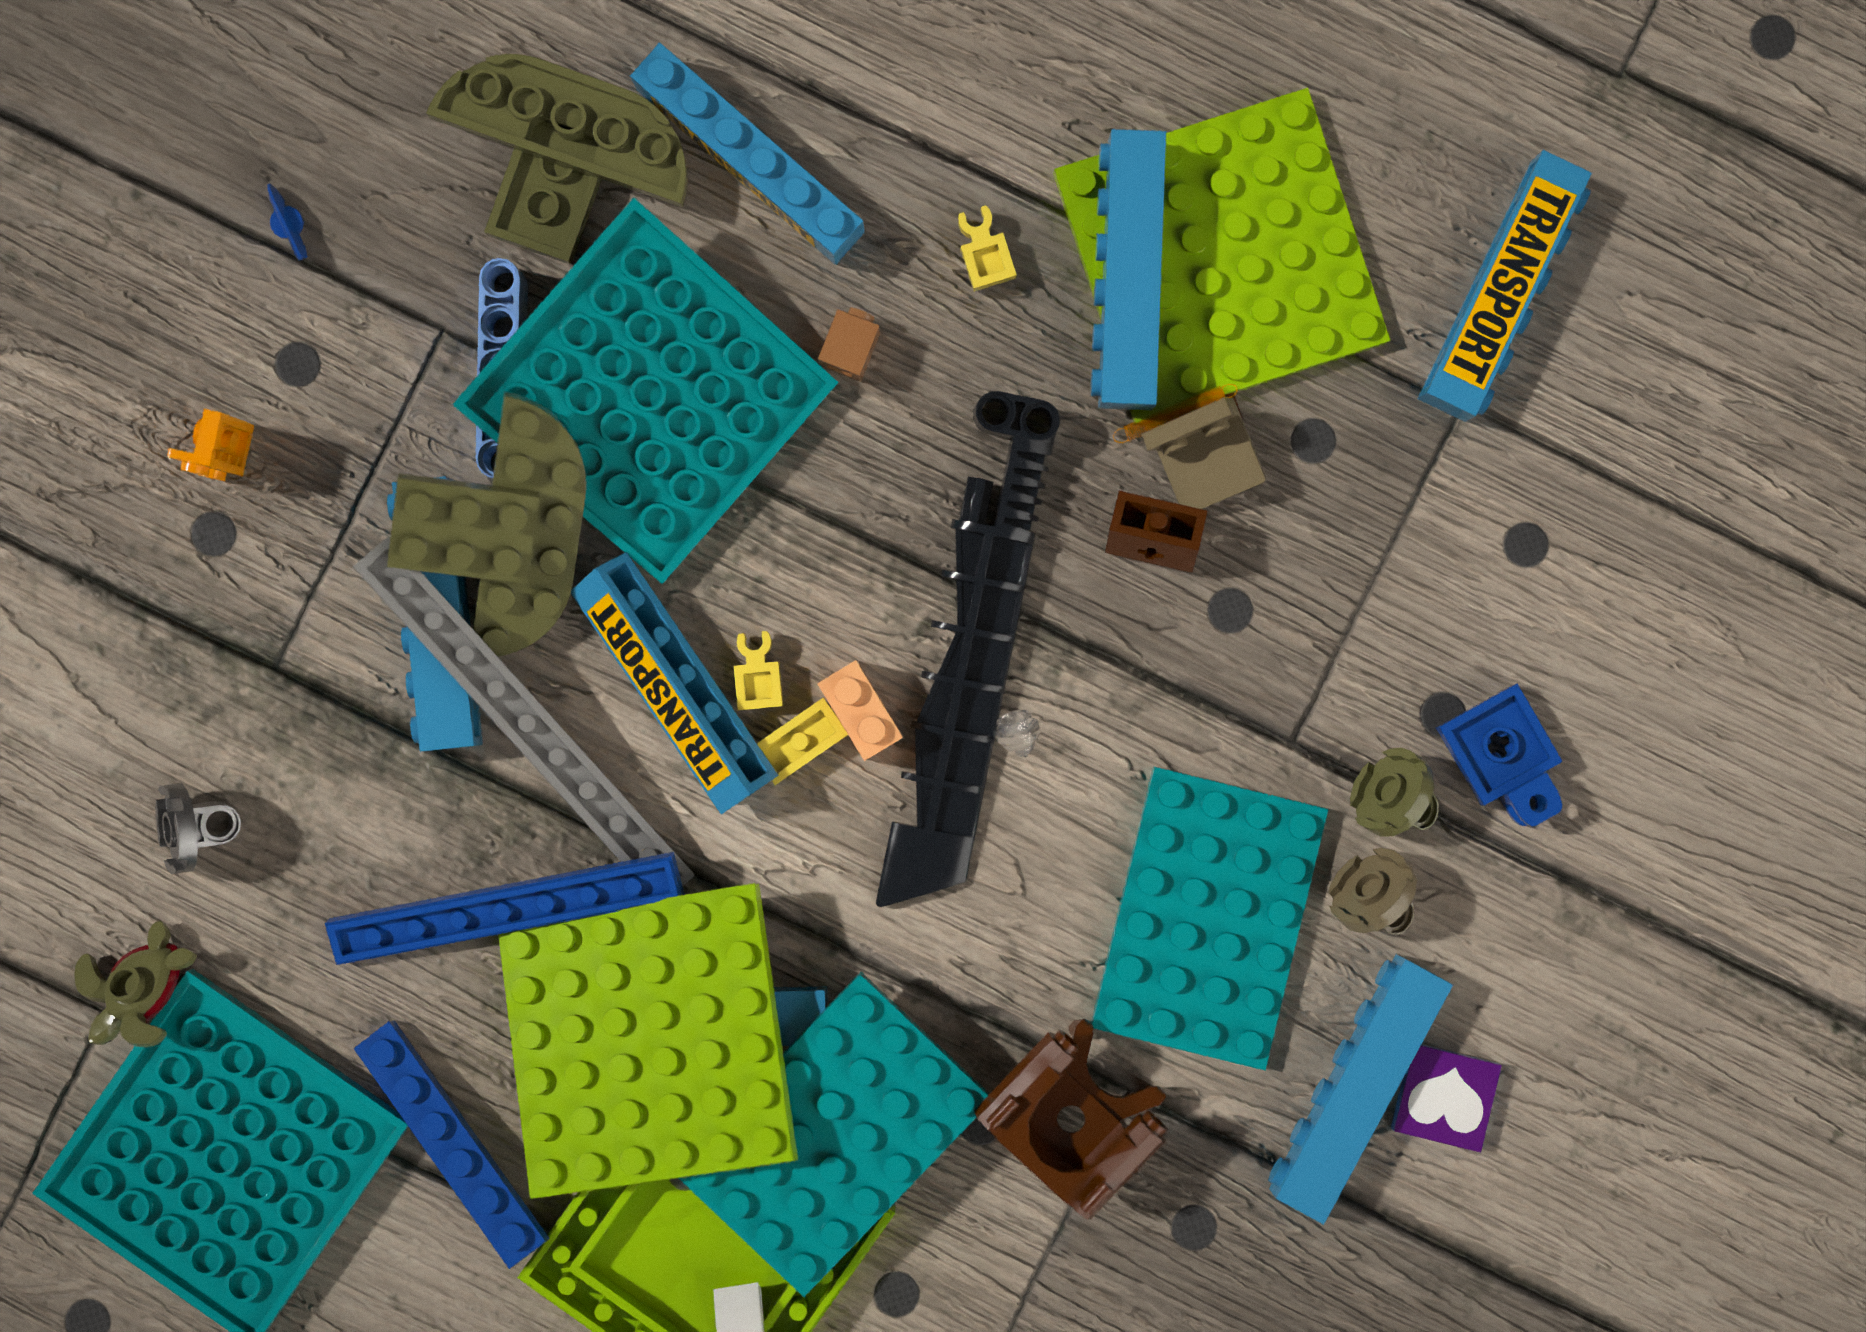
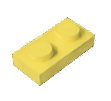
M823 697L757 744L779 775L772 780L774 785H777L848 734L833 709Z

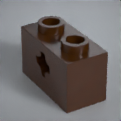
M1119 490L1105 553L1192 573L1208 511Z

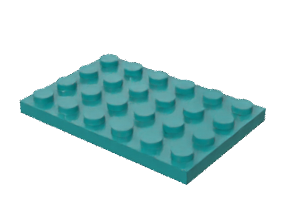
M1153 766L1091 1019L1093 1029L1266 1071L1329 809Z
M862 972L845 987L783 1052L798 1159L791 1162L679 1178L803 1297L816 1286L976 1118L974 1110L990 1094Z

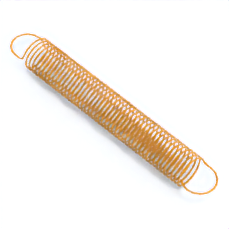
M1219 386V389L1216 387L1212 388V390L1210 389V391L1208 390V392L1206 391V393L1204 392V394L1202 393V395L1199 394L1200 398L1203 397L1204 400L1198 403L1197 396L1189 398V401L1194 399L1195 406L1193 403V407L1192 404L1187 406L1185 400L1186 407L1184 405L1183 409L1182 406V410L1181 407L1180 409L1178 408V405L1176 409L1174 404L1176 411L1173 408V412L1171 409V413L1169 410L1168 414L1166 408V412L1164 409L1165 414L1159 416L1158 413L1156 418L1153 413L1154 420L1153 417L1146 421L1143 419L1141 424L1140 422L1136 424L1134 421L1130 424L1128 423V425L1126 424V426L1124 425V428L1121 429H1125V432L1127 430L1128 434L1130 431L1132 435V432L1134 434V431L1136 433V430L1138 432L1140 428L1142 432L1143 429L1145 431V428L1147 430V427L1149 429V426L1151 428V425L1153 428L1154 426L1156 428V425L1158 427L1160 423L1163 425L1175 419V417L1177 418V416L1179 418V415L1181 417V414L1183 416V413L1185 415V412L1188 414L1202 407V405L1204 407V404L1206 406V403L1208 405V402L1210 404V401L1213 403L1223 398V396L1225 397L1223 387L1222 390Z

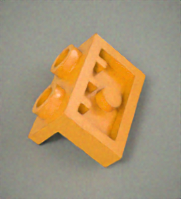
M204 409L202 419L197 421L193 431L194 453L169 448L167 457L181 461L180 470L198 474L202 477L220 481L226 480L227 473L243 477L255 425L222 412Z

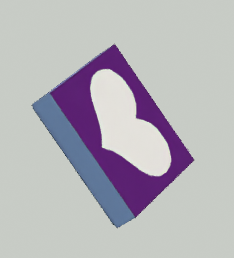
M1421 1044L1402 1079L1391 1129L1395 1132L1481 1153L1502 1065L1497 1062Z

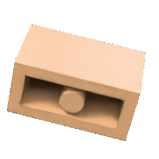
M857 660L817 683L864 761L904 737Z

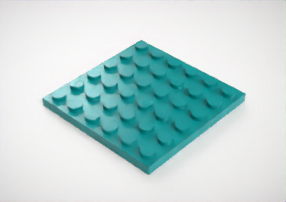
M633 198L452 405L497 444L504 392L529 398L556 415L557 419L575 439L583 458L586 474V497L583 517L622 551L627 552L636 563L657 581L663 584L839 382L636 198Z
M191 969L185 973L175 987L170 1000L150 1023L152 1026L165 1029L167 1032L166 1037L156 1046H134L32 1194L229 1332H267L408 1129V1125L397 1110L199 972Z

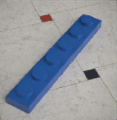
M395 1020L388 1021L353 1048L509 1269L516 1266L550 1239Z

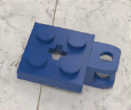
M1518 683L1507 687L1436 727L1480 806H1485L1499 798L1508 815L1520 826H1536L1561 812L1562 801L1547 772H1544L1563 761ZM1494 732L1498 737L1507 736L1510 743L1505 746L1507 754L1504 757H1501L1497 752L1490 753L1488 745L1491 743L1490 736ZM1532 796L1536 800V807L1534 810H1532L1529 805Z

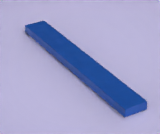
M670 852L329 918L325 922V927L336 965L617 912L625 908L656 903L669 897L684 895V890L675 854Z

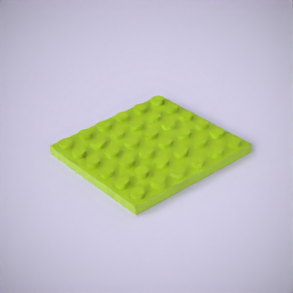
M1308 87L1166 133L1157 402L1153 410H1130L1133 422L1135 421L1137 424V422L1141 423V420L1143 422V419L1144 421L1152 419V417L1154 419L1153 413L1156 418L1158 413L1159 416L1165 414L1164 409L1166 412V408L1168 414L1169 410L1171 413V409L1173 412V408L1176 411L1174 404L1176 409L1178 405V408L1180 409L1181 407L1182 410V406L1183 409L1184 405L1186 407L1185 400L1187 406H1191L1189 398L1191 399V397L1193 398V396L1195 397L1199 394L1202 395V393L1204 394V392L1206 393V391L1208 392L1212 388L1218 387L1219 389L1220 386L1222 390L1223 387L1225 395L1235 393L1236 387L1237 392L1385 345L1391 341ZM1099 155L1055 168L1053 171L1093 298L1095 279H1103V261L1095 260L1097 233L1104 234L1105 216H1097L1098 189H1106L1107 171H1099ZM1096 306L1101 320L1102 306Z
M753 883L669 897L656 903L625 908L617 912L498 934L530 1199L791 1162L798 1159L759 884Z

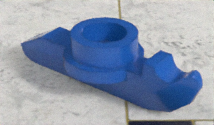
M269 183L267 185L268 195L274 208L270 218L271 229L275 235L289 240L299 262L308 257L306 247L300 236L304 225L303 217L295 208L286 206L283 196Z

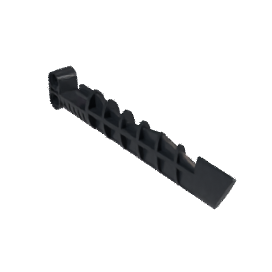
M991 391L984 394L978 400L973 410L974 423L981 432L1008 438L1010 442L993 526L985 524L994 481L968 476L959 520L952 519L951 528L955 529L956 572L942 570L941 576L956 579L957 625L934 620L931 623V627L954 631L955 634L938 673L922 671L921 673L922 678L931 679L934 682L917 721H912L911 728L915 729L916 773L905 771L901 773V778L916 781L917 825L900 822L891 823L876 898V905L878 907L892 905L966 882L1036 536L1035 533L1030 531L1032 522L1039 521V517L1033 515L1035 505H1042V500L1037 498L1038 489H1045L1046 484L1040 482L1042 472L1049 471V468L1043 465L1045 456H1052L1056 432L1060 425V416L1057 409L1051 403L1044 400L1001 391ZM990 401L998 402L1004 407L1006 418L1002 424L992 425L985 421L982 415V408L985 403ZM1039 410L1047 415L1049 428L1046 433L1036 434L1028 428L1026 418L1029 412Z

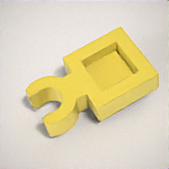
M986 205L981 207V216L984 221L978 227L970 226L967 223L964 212L959 213L958 226L961 233L971 239V243L962 245L960 250L974 292L1016 279L1017 276L1004 233L994 236L990 235L992 214Z
M762 631L763 643L757 650L748 648L745 633L738 634V650L746 657V665L734 666L738 710L784 706L780 663H766V655L772 647L770 633Z

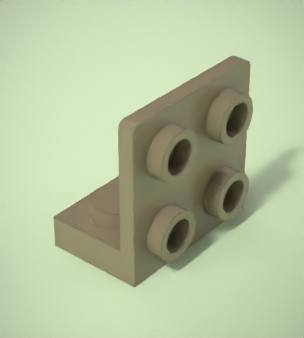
M1224 397L1141 434L1147 450H1157L1177 501L1181 505L1203 509L1266 481L1265 473L1234 398Z

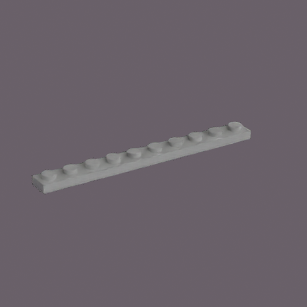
M389 536L353 566L357 573L620 862L674 852L421 571L387 567L390 545ZM674 852L682 886H684L695 874Z

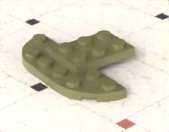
M501 54L486 57V61L473 65L463 72L459 70L453 74L438 90L426 112L430 119L514 148L484 231L487 236L572 265L602 179L683 207L687 191L688 172L680 140L670 122L656 106L637 93L536 57L521 54Z
M504 392L492 485L398 473L387 567L479 578L473 630L497 657L517 652L539 640L554 626L569 600L573 585L586 497L585 468L575 439L557 419V416L541 404L518 394Z

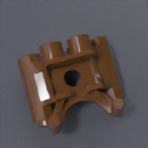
M1087 1019L1074 1020L1069 1026V1033L1072 1035V1038L1061 1029L1056 1034L1048 1032L974 1110V1113L985 1128L1063 1202L1071 1206L1086 1220H1089L1166 1141L1163 1135L1168 1129L1152 1112L1147 1111L1144 1115L1138 1114L1162 1104L1166 1098V1093L1161 1087L1145 1086L1144 1089L1129 1095L1116 1096L1105 1092L1093 1081L1086 1063L1094 1029ZM1066 1106H1076L1085 1115V1123L1077 1131H1066L1058 1124L1057 1116L1060 1110ZM1138 1114L1128 1125L1123 1120Z

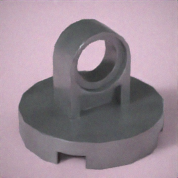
M183 783L159 786L158 791L161 795H165V799L156 800V827L159 846H168L170 848L172 859L164 860L170 874L194 871L197 864L198 848L228 843L239 833L241 827L240 816L229 805L218 801L192 804L189 793ZM225 811L229 817L227 829L218 835L210 834L206 828L208 817L213 812Z

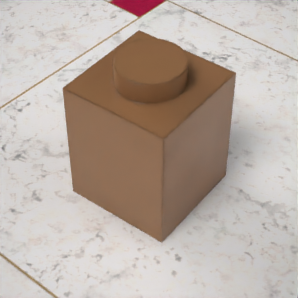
M850 307L848 313L837 309L818 357L819 365L861 382L880 336V326L873 323L875 317L857 308Z

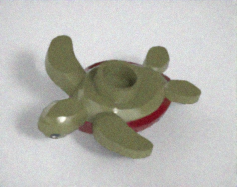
M162 921L155 922L148 931V945L136 948L122 956L112 968L108 979L101 975L95 957L88 953L83 954L77 961L74 977L78 992L91 1001L106 1004V1008L95 1016L90 1026L88 1040L91 1044L104 1045L112 1042L119 1032H121V1036L125 1041L136 1047L156 1046L166 1037L167 1032L165 1029L152 1026L147 1021L151 1020L164 1008L174 992L180 970L191 966L197 957L196 953L188 949L179 948L172 943H168L171 933L166 923Z

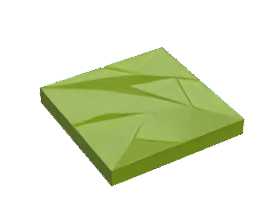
M669 1179L582 1191L575 1195L548 1233L550 1239L536 1250L517 1278L592 1332H717L713 1289L757 1282L762 1292L764 1332H812L895 1215L896 1205L893 1204L816 1286L803 1297L691 1190L682 1191L672 1186Z

